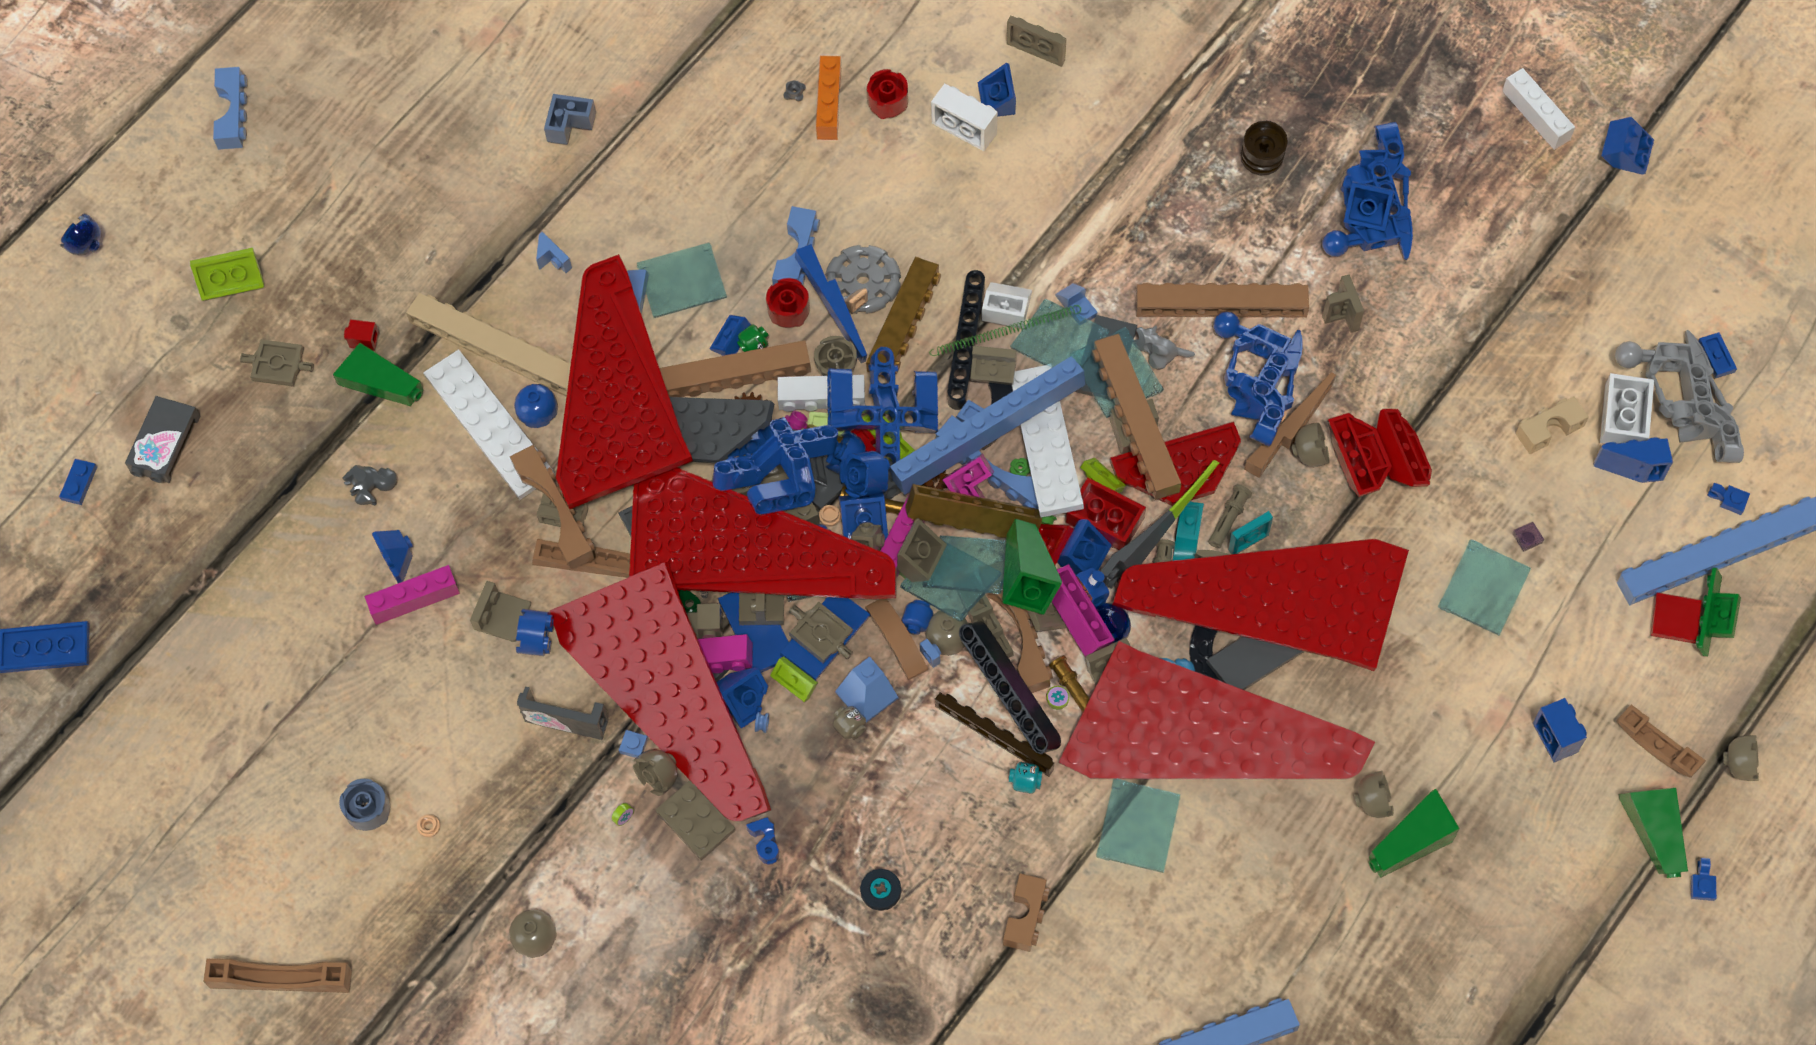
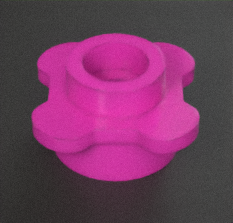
M793 411L790 416H785L792 429H807V417L803 413Z

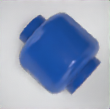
M914 600L908 603L902 617V622L908 632L919 635L920 632H926L929 621L933 616V610L927 602L922 600Z

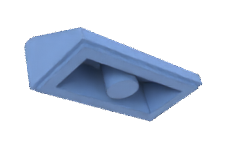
M643 269L628 270L627 273L642 314L649 273Z

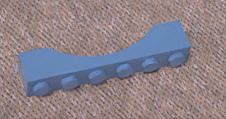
M951 416L936 433V438L962 422ZM978 450L959 463L966 464L979 456L981 452ZM988 461L994 470L992 476L987 478L992 487L1003 490L1012 501L1017 500L1025 507L1039 509L1032 476L1009 473Z

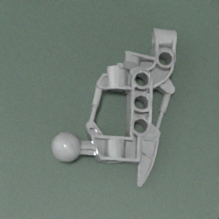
M1689 330L1685 332L1686 344L1658 342L1653 350L1641 349L1637 343L1627 341L1617 347L1615 358L1617 363L1624 368H1634L1641 362H1648L1645 375L1648 379L1654 380L1655 391L1661 404L1659 407L1660 412L1666 418L1672 419L1673 426L1679 427V442L1712 438L1717 462L1740 463L1743 460L1744 448L1741 443L1739 427L1731 416L1733 406L1726 402L1723 394L1716 386L1711 376L1714 370L1710 365L1709 359L1701 344ZM1658 371L1679 372L1684 400L1675 402L1673 400H1666L1655 376ZM1710 384L1721 406L1713 402Z

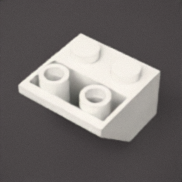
M990 282L982 306V321L1007 326L1010 324L1013 326L1014 323L1017 325V322H1019L1024 329L1023 322L1026 320L1032 290Z

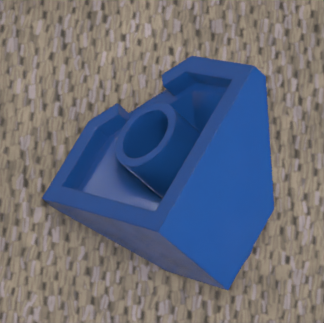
M400 530L373 532L372 536L397 583L404 582L413 557L410 548L413 547L407 535L403 537Z
M757 667L729 673L716 682L730 715L741 729L756 719L757 712L762 710V699L764 694L766 695L768 688Z

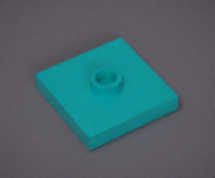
M1268 511L1233 531L1228 551L1231 554H1238L1269 536L1273 520L1271 513Z

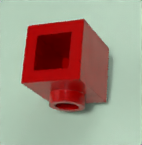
M350 319L349 326L344 330V339L347 340L350 348L355 349L361 343L375 351L379 331L375 322Z

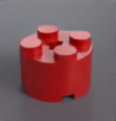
M883 69L875 72L870 77L867 84V101L870 110L878 118L886 119L898 116L908 107V83L906 78L899 72L895 73L891 72L890 69Z
M783 278L768 288L766 303L768 315L772 323L785 328L802 326L810 312L809 294L802 283L793 278Z

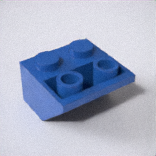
M1632 117L1610 121L1601 156L1614 168L1643 175L1646 174L1654 139Z

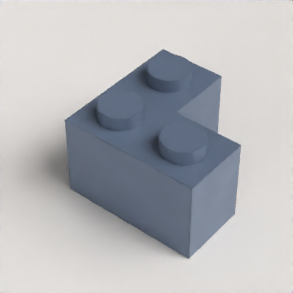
M553 94L544 127L547 142L567 145L572 127L592 130L596 115L594 100Z

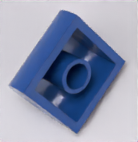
M1081 519L1077 521L1071 536L1059 556L1058 563L1061 567L1070 565L1075 575L1089 568L1099 570L1112 545L1089 520Z

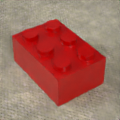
M1087 478L1080 489L1084 509L1067 512L1066 523L1075 527L1078 520H1089L1112 547L1121 550L1131 542L1144 520L1146 507Z

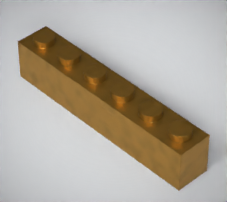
M915 256L866 361L867 372H870L868 364H870L871 356L880 347H888L892 350L894 365L898 366L899 371L901 356L906 355L909 348L908 341L910 338H914L917 331V321L922 320L925 313L924 306L926 302L930 303L933 296L932 289L940 281L939 264ZM878 354V360L886 363V357L883 354Z
M912 484L905 506L907 516L912 520L919 518L921 521H929L939 526L943 524L950 525L959 530L965 528L974 530L979 534H995L1000 538H1006L1015 519L1036 524L1038 530L1042 522L1039 509Z

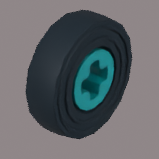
M875 869L867 873L860 886L861 898L864 903L871 909L878 911L888 910L895 906L902 892L898 877L886 869ZM885 885L886 893L881 892L880 895L877 894L876 886Z

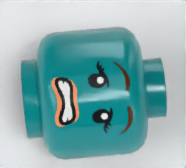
M1019 762L1015 769H1010L1009 782L1013 783L1015 791L1033 794L1036 789L1040 790L1043 771H1039V766L1036 764Z

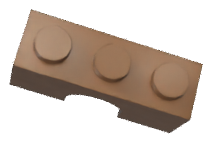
M1019 874L1014 902L1024 904L1028 908L1029 913L1022 919L1008 918L1003 946L1030 952L1032 945H1037L1039 932L1035 930L1037 923L1042 924L1045 910H1042L1041 906L1043 901L1047 902L1050 888L1046 887L1047 880Z

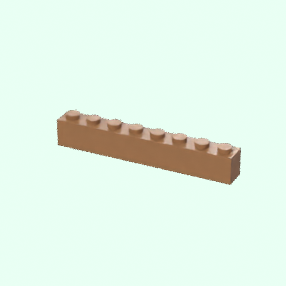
M1194 283L1137 284L1136 317H1216L1222 312H1232L1237 317L1307 318L1309 311L1308 285L1300 283L1281 285L1279 283H1272L1270 285H1259L1258 283H1250L1248 285H1238L1236 283H1229L1227 285H1217L1215 283H1207L1205 285H1196Z
M1116 334L1094 341V350L1091 351L1095 363H1099L1100 377L1102 381L1106 380L1108 385L1106 388L1110 400L1113 399L1116 404L1114 406L1116 416L1123 421V433L1125 437L1129 436L1130 449L1133 456L1137 455L1139 460L1137 462L1140 474H1144L1146 477L1145 485L1148 493H1152L1155 500L1179 493L1181 481L1120 335Z
M805 340L659 368L669 397H695L701 393H716L722 389H736L748 384H762L765 381L778 380V377L804 376L811 372Z

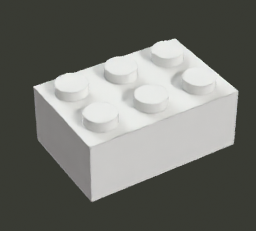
M944 83L931 101L932 124L985 151L997 135L998 112L992 106L984 105L975 97L967 96L956 87H950Z
M1610 373L1605 384L1600 443L1616 442V444L1626 443L1629 440L1647 441L1649 439L1654 388L1653 379Z

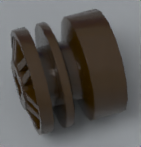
M1266 120L1258 121L1246 130L1240 155L1241 162L1248 171L1260 176L1270 175L1282 166L1288 144L1287 134L1284 129L1277 123Z

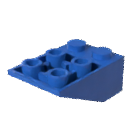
M1654 437L1647 441L1629 440L1626 443L1616 444V442L1606 443L1601 446L1593 465L1596 468L1646 483L1664 481L1673 460L1668 438L1660 439Z

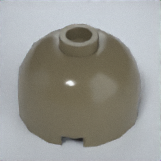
M842 336L824 338L820 341L817 349L815 348V365L823 376L828 375L829 368L851 369L853 372L857 363L856 348L851 341L845 340Z
M1311 423L1303 426L1295 436V444H1292L1294 456H1299L1301 462L1307 466L1318 467L1329 464L1328 447H1325V435L1320 423Z
M954 610L936 612L931 617L926 629V639L931 644L938 646L941 655L951 656L957 654L965 647L959 637V629L962 625L967 624V620L961 613Z
M1746 735L1734 739L1729 744L1728 752L1723 753L1724 766H1729L1730 772L1735 778L1744 781H1759L1756 735Z
M653 749L645 751L634 759L636 762L633 765L635 774L644 786L647 782L654 788L650 791L651 793L658 796L663 795L674 785L677 778V767L675 765L676 760L671 754Z
M1383 771L1366 775L1358 785V793H1355L1357 806H1362L1366 814L1375 818H1385L1394 815V808L1389 806L1388 803L1392 798Z
M533 909L523 911L517 915L512 921L509 930L510 942L516 952L530 958L540 957L549 952L557 937L556 927L551 918L542 911Z

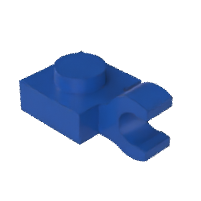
M1713 483L1707 496L1722 501L1720 507L1742 515L1750 493L1730 485L1725 490L1722 485Z
M1700 858V861H1697L1698 875L1693 874L1691 876V899L1715 901L1717 899L1716 876H1709L1710 858Z

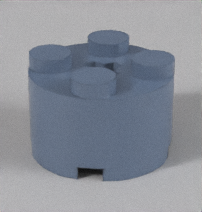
M357 779L352 781L340 796V809L349 824L356 830H373L387 822L390 813L389 799L382 787L372 780Z

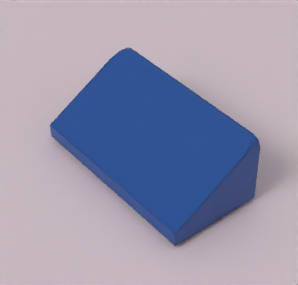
M729 315L709 349L722 356L737 353L740 349L737 343L739 340L738 334L751 325V323L745 317Z

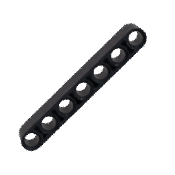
M979 270L970 271L965 280L955 341L957 346L955 344L947 390L948 405L954 410L962 409L968 398L973 345L971 340H969L970 347L968 342L965 341V348L964 342L961 339L970 337L973 340L974 346H976L974 337L978 335L985 292V276ZM973 282H979L980 284H978V285H973V284H971V283H973ZM974 300L976 303L971 304L969 301ZM967 319H972V320H974V321H973V322H966L965 320H967ZM960 357H967L968 359H966V360H960L959 358H960ZM957 376H964L965 378H964V379H957L956 377H957ZM954 395H961V396H962L961 398H958V399L953 398Z
M982 621L962 625L959 629L961 641L1033 750L1039 754L1057 750L1061 746L1059 733L988 626Z

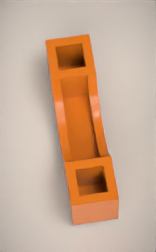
M820 56L816 118L817 140H838L839 90L842 72L841 56Z

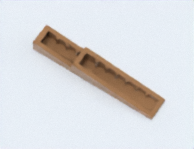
M1331 372L1280 425L1270 447L1262 444L1246 460L1244 470L1260 478L1281 446L1287 449L1291 448L1295 442L1297 432L1303 426H1306L1333 386L1336 374Z
M537 539L532 565L570 570L557 542ZM595 547V550L592 551L595 559L572 570L628 578L630 553Z

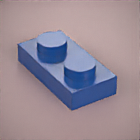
M1720 332L1699 338L1698 342L1709 359L1710 365L1714 370L1713 375L1715 379L1736 372L1737 367Z
M75 459L60 493V499L82 505L97 470V465Z

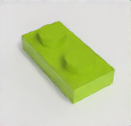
M1096 458L1084 461L1080 467L1088 478L1118 493L1122 492L1126 486Z
M784 656L779 658L770 675L803 702L809 700L818 684L817 681Z

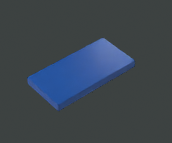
M731 592L718 598L734 634H747L753 643L752 668L757 667L760 673L774 668L779 658H781L780 652L789 643L781 626L739 625V593Z
M827 597L822 603L853 629L852 633L844 641L843 645L845 646L870 617L867 611L849 598ZM791 639L780 652L781 657L787 658L815 681L839 654L837 651L822 663L794 639Z
M82 621L0 629V673L89 665V622Z

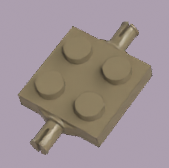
M261 339L258 350L254 355L242 353L240 356V362L252 363L253 369L250 378L256 382L294 387L298 372L300 370L312 372L314 367L313 363L301 361L304 348L299 344Z
M818 602L811 610L805 613L796 605L790 609L789 613L799 620L789 633V636L819 661L824 663L837 651L846 659L851 657L853 651L843 644L853 629L823 604Z

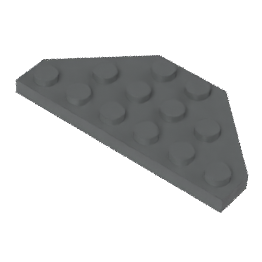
M669 397L682 437L692 456V462L717 463L727 460L731 452L736 448H742L753 439L752 435L759 429L764 430L770 425L775 405L771 400Z

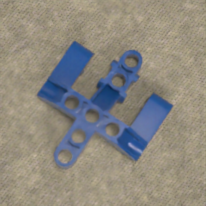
M880 347L873 353L870 364H868V370L870 371L869 394L872 395L874 406H853L851 369H828V425L835 427L838 431H852L853 429L876 430V452L883 458L885 456L890 457L894 464L900 460V430L915 431V433L938 432L937 373L914 371V390L912 391L914 407H899L896 396L899 385H895V372H898V366L894 365L892 350L888 347ZM878 354H883L886 357V363L878 360ZM878 375H883L887 380V384L880 383ZM867 413L870 416V422H865L861 414ZM884 413L892 417L891 423L883 419ZM905 414L912 416L913 423L906 422ZM889 435L892 438V444L885 443L883 436Z
M785 417L775 419L764 430L759 429L753 434V439L742 448H736L731 452L727 460L719 461L714 466L712 484L718 490H730L756 485L748 490L747 496L757 514L804 507L814 500L816 490L810 458L833 454L836 450L838 430L833 426L824 425L793 431ZM779 464H781L789 478L760 484L763 478Z

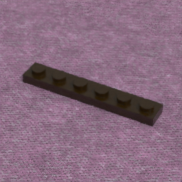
M939 692L935 698L936 708L1025 763L1038 765L1039 771H1043V774L1050 777L1054 771L1055 762H1053L1049 755L1046 753H1036L1028 742H1020L1014 738L1010 731L1006 729L1001 730L996 727L995 723L989 718H981L974 709L969 706L964 707L960 705L949 694L944 695Z

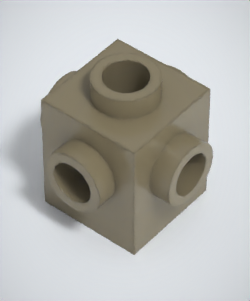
M870 522L859 524L851 535L852 540L878 551L885 543V536L882 534L881 525H873Z

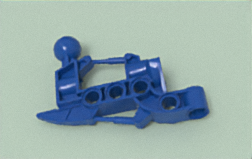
M1391 122L1374 126L1379 150L1359 151L1361 156L1360 164L1352 166L1346 171L1347 176H1345L1341 191L1344 194V204L1347 208L1352 181L1394 190L1393 206L1391 209L1394 214H1390L1386 231L1344 223V226L1350 232L1349 235L1340 230H1333L1327 233L1322 241L1323 249L1326 254L1332 257H1339L1345 254L1348 248L1359 245L1363 251L1397 245L1400 242L1399 245L1404 259L1408 260L1413 239L1411 211L1408 209L1409 177L1411 171L1402 164L1404 147L1397 123ZM1389 150L1395 151L1396 154L1390 153ZM1374 172L1380 173L1382 177L1375 175ZM1393 178L1403 180L1404 206L1400 203Z
M1222 312L1214 319L1213 328L1215 333L1221 338L1240 337L1234 342L1232 348L1234 353L1224 376L1229 395L1236 399L1235 408L1231 415L1259 420L1250 438L1270 447L1280 427L1284 411L1290 409L1294 402V375L1296 374L1303 349L1301 331L1297 330L1291 340V338L1261 324L1251 329L1240 325V321L1234 313ZM1248 350L1267 359L1258 377L1238 373V371L1234 370L1239 352ZM1284 376H1290L1286 395H1281L1277 387Z

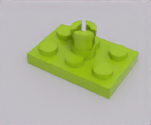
M253 248L190 261L191 270L202 301L264 288V281Z

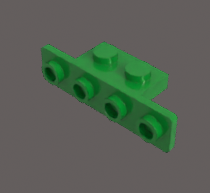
M1712 568L1711 575H1708L1707 587L1709 589L1708 595L1704 596L1703 601L1704 615L1700 617L1701 634L1696 639L1697 648L1703 656L1707 657L1712 637L1734 638L1741 601L1739 594L1720 593L1722 575L1718 568Z

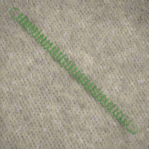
M1002 327V329L998 328V330L995 329L998 332L999 337V329L1002 331V335L1004 336L1003 328L1006 331V335H1008L1006 327ZM949 343V351L951 352L950 344L952 345L953 350L955 351L953 344Z

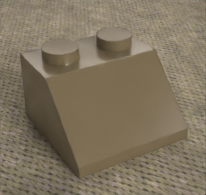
M917 518L897 555V569L911 582L929 581L947 544Z

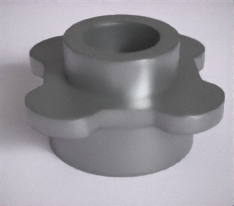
M796 80L786 83V92H784L783 96L787 100L791 98L801 101L803 100L802 94L806 86Z

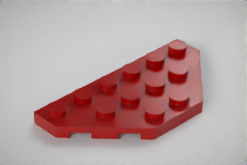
M1234 422L1164 442L1181 481V488L1179 493L1160 498L1159 500L1173 506L1193 486L1213 460H1216L1219 464L1191 500L1215 493L1241 444V438ZM1132 452L1110 457L1111 466L1118 480L1153 497V494H1149L1147 491L1145 475H1141L1139 472L1137 455L1133 456Z

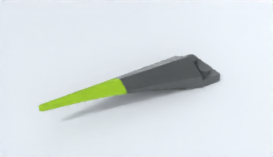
M1213 460L1193 486L1160 519L1111 556L1101 569L1105 577L1103 582L1107 588L1112 589L1126 569L1143 563L1219 462Z

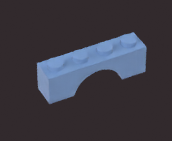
M240 67L216 68L214 84L219 97L227 99L231 103L228 112L220 119L214 121V142L218 150L243 148V140L246 139V130L243 127V122H246V111L244 109V104H247V97L244 92V87H247L246 75L242 74Z
M792 206L787 222L788 235L793 237L799 244L797 249L810 244L814 248L815 237L813 235L814 232H818L820 219H817L816 211ZM795 252L786 259L777 260L772 277L773 285L783 278H793L804 285L805 274L795 259Z

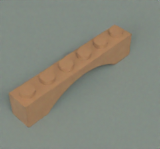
M531 445L509 456L522 483L541 491L557 508L561 522L558 546L570 570L572 571L595 559L592 553L595 547L590 538L585 539L582 534L585 532V529L580 520L575 521L573 517L576 514L574 509L568 508L559 485H555L553 480L556 477L552 469H546L544 465L546 459L542 451H536L534 445Z
M1005 562L980 569V579L987 597L997 602L1008 612L1019 630L1022 640V655L1017 667L1018 673L1032 693L1049 688L1050 680L1053 678L1050 666H1045L1044 664L1045 653L1042 646H1038L1035 639H1038L1035 627H1030L1028 620L1030 616L1028 611L1002 602Z
M206 959L203 982L210 989L349 993L352 970L347 963L340 962L280 966L255 964L231 959Z

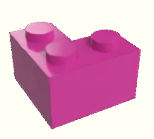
M982 453L945 476L943 481L951 492L985 498L977 484L992 476L994 470Z

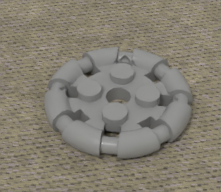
M855 245L842 250L838 257L835 256L831 260L825 274L827 282L836 278H842V281L836 282L841 294L846 292L848 295L843 296L844 300L859 289H867L868 301L852 313H857L858 311L872 313L886 307V303L894 300L901 285L899 282L901 272L895 259L890 258L885 250L869 245V247ZM860 255L868 256V259L865 257L860 258ZM845 261L849 263L847 267L843 265ZM881 262L885 264L882 268L879 266ZM860 277H867L869 279L865 284H861L857 280ZM884 279H891L889 282H884Z

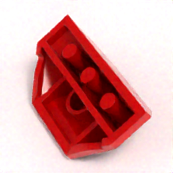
M1399 409L1380 410L1377 432L1392 465V469L1388 474L1390 479L1412 487H1428L1431 483L1432 469L1415 430L1401 416L1402 413Z
M1350 413L1328 419L1333 447L1349 487L1358 497L1379 491L1392 469V465L1377 429L1355 418Z

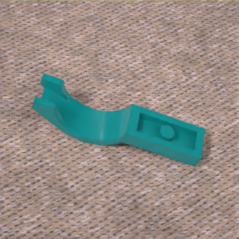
M1190 501L1180 513L1173 561L1195 558L1204 503Z

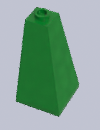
M1015 519L1006 535L1002 602L1044 615L1060 588L1062 580L1036 524Z
M1668 788L1619 794V800L1658 873L1667 874V878L1681 877V872H1688L1677 789Z
M1437 789L1432 790L1371 852L1370 860L1368 861L1370 868L1374 873L1377 872L1380 878L1453 843L1460 828Z

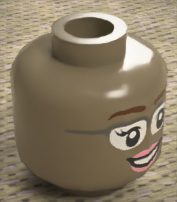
M842 706L834 713L833 727L844 739L852 738L855 740L866 730V718L854 706L847 708Z

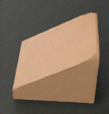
M866 288L855 291L844 300L851 312H855L868 301Z

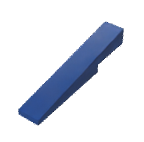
M812 244L796 249L795 259L845 339L854 344L859 362H866L867 353L836 279L827 282Z

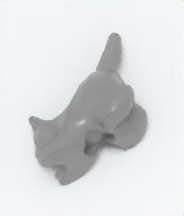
M1157 325L1147 329L1137 328L1139 339L1134 340L1133 344L1139 351L1150 354L1149 364L1152 368H1165L1177 355L1183 357L1195 356L1194 352L1176 347L1169 339L1159 336L1156 333Z

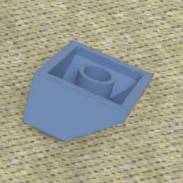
M868 657L852 669L835 691L847 707L854 706L866 718V723L898 699L887 677L871 657Z

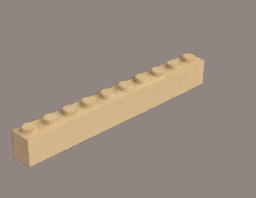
M419 293L407 310L406 314L410 323L538 384L544 385L561 395L567 396L571 364L566 362L561 356H553L542 347L529 345L523 338L512 337L507 331L493 328L491 324L484 320H476L467 312H459L448 303L442 304L431 295L425 296Z

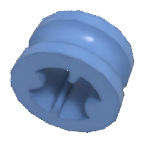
M757 712L755 732L762 730L763 733H767L769 713L762 715L761 712Z

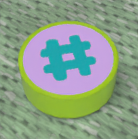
M1062 686L1050 688L1047 693L1048 705L1056 710L1065 708L1069 703L1068 691Z
M628 803L619 805L612 814V821L618 826L624 825L632 817L634 809Z

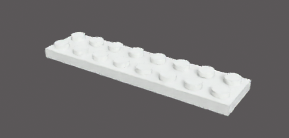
M458 349L423 372L425 378L519 500L536 490V488L522 483L509 457L533 444ZM547 462L544 463L546 469L551 468Z
M1052 364L1015 371L1014 384L1012 385L1013 391L1051 369ZM1060 401L1021 424L1040 518L1084 509Z

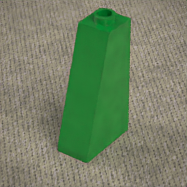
M361 343L355 347L333 373L335 381L339 386L407 406H411L415 401H418L424 391L418 379Z

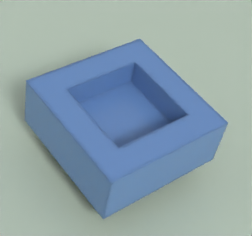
M968 400L958 413L957 419L964 422L984 408Z
M928 639L921 642L920 652L932 668H935L940 664V649L936 644H931Z
M626 730L619 753L634 758L638 757L645 750L648 736Z

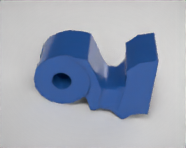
M768 817L746 824L747 831L751 836L764 835V838L756 845L759 859L764 864H774L779 859V850L775 843L774 824L769 821Z

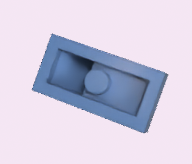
M541 232L539 234L536 257L539 270L551 261L555 268H561L565 273L572 269L570 258Z
M1072 283L1056 293L1055 296L1065 308L1070 307L1071 316L1081 327L1095 318L1098 312L1085 297L1086 289Z

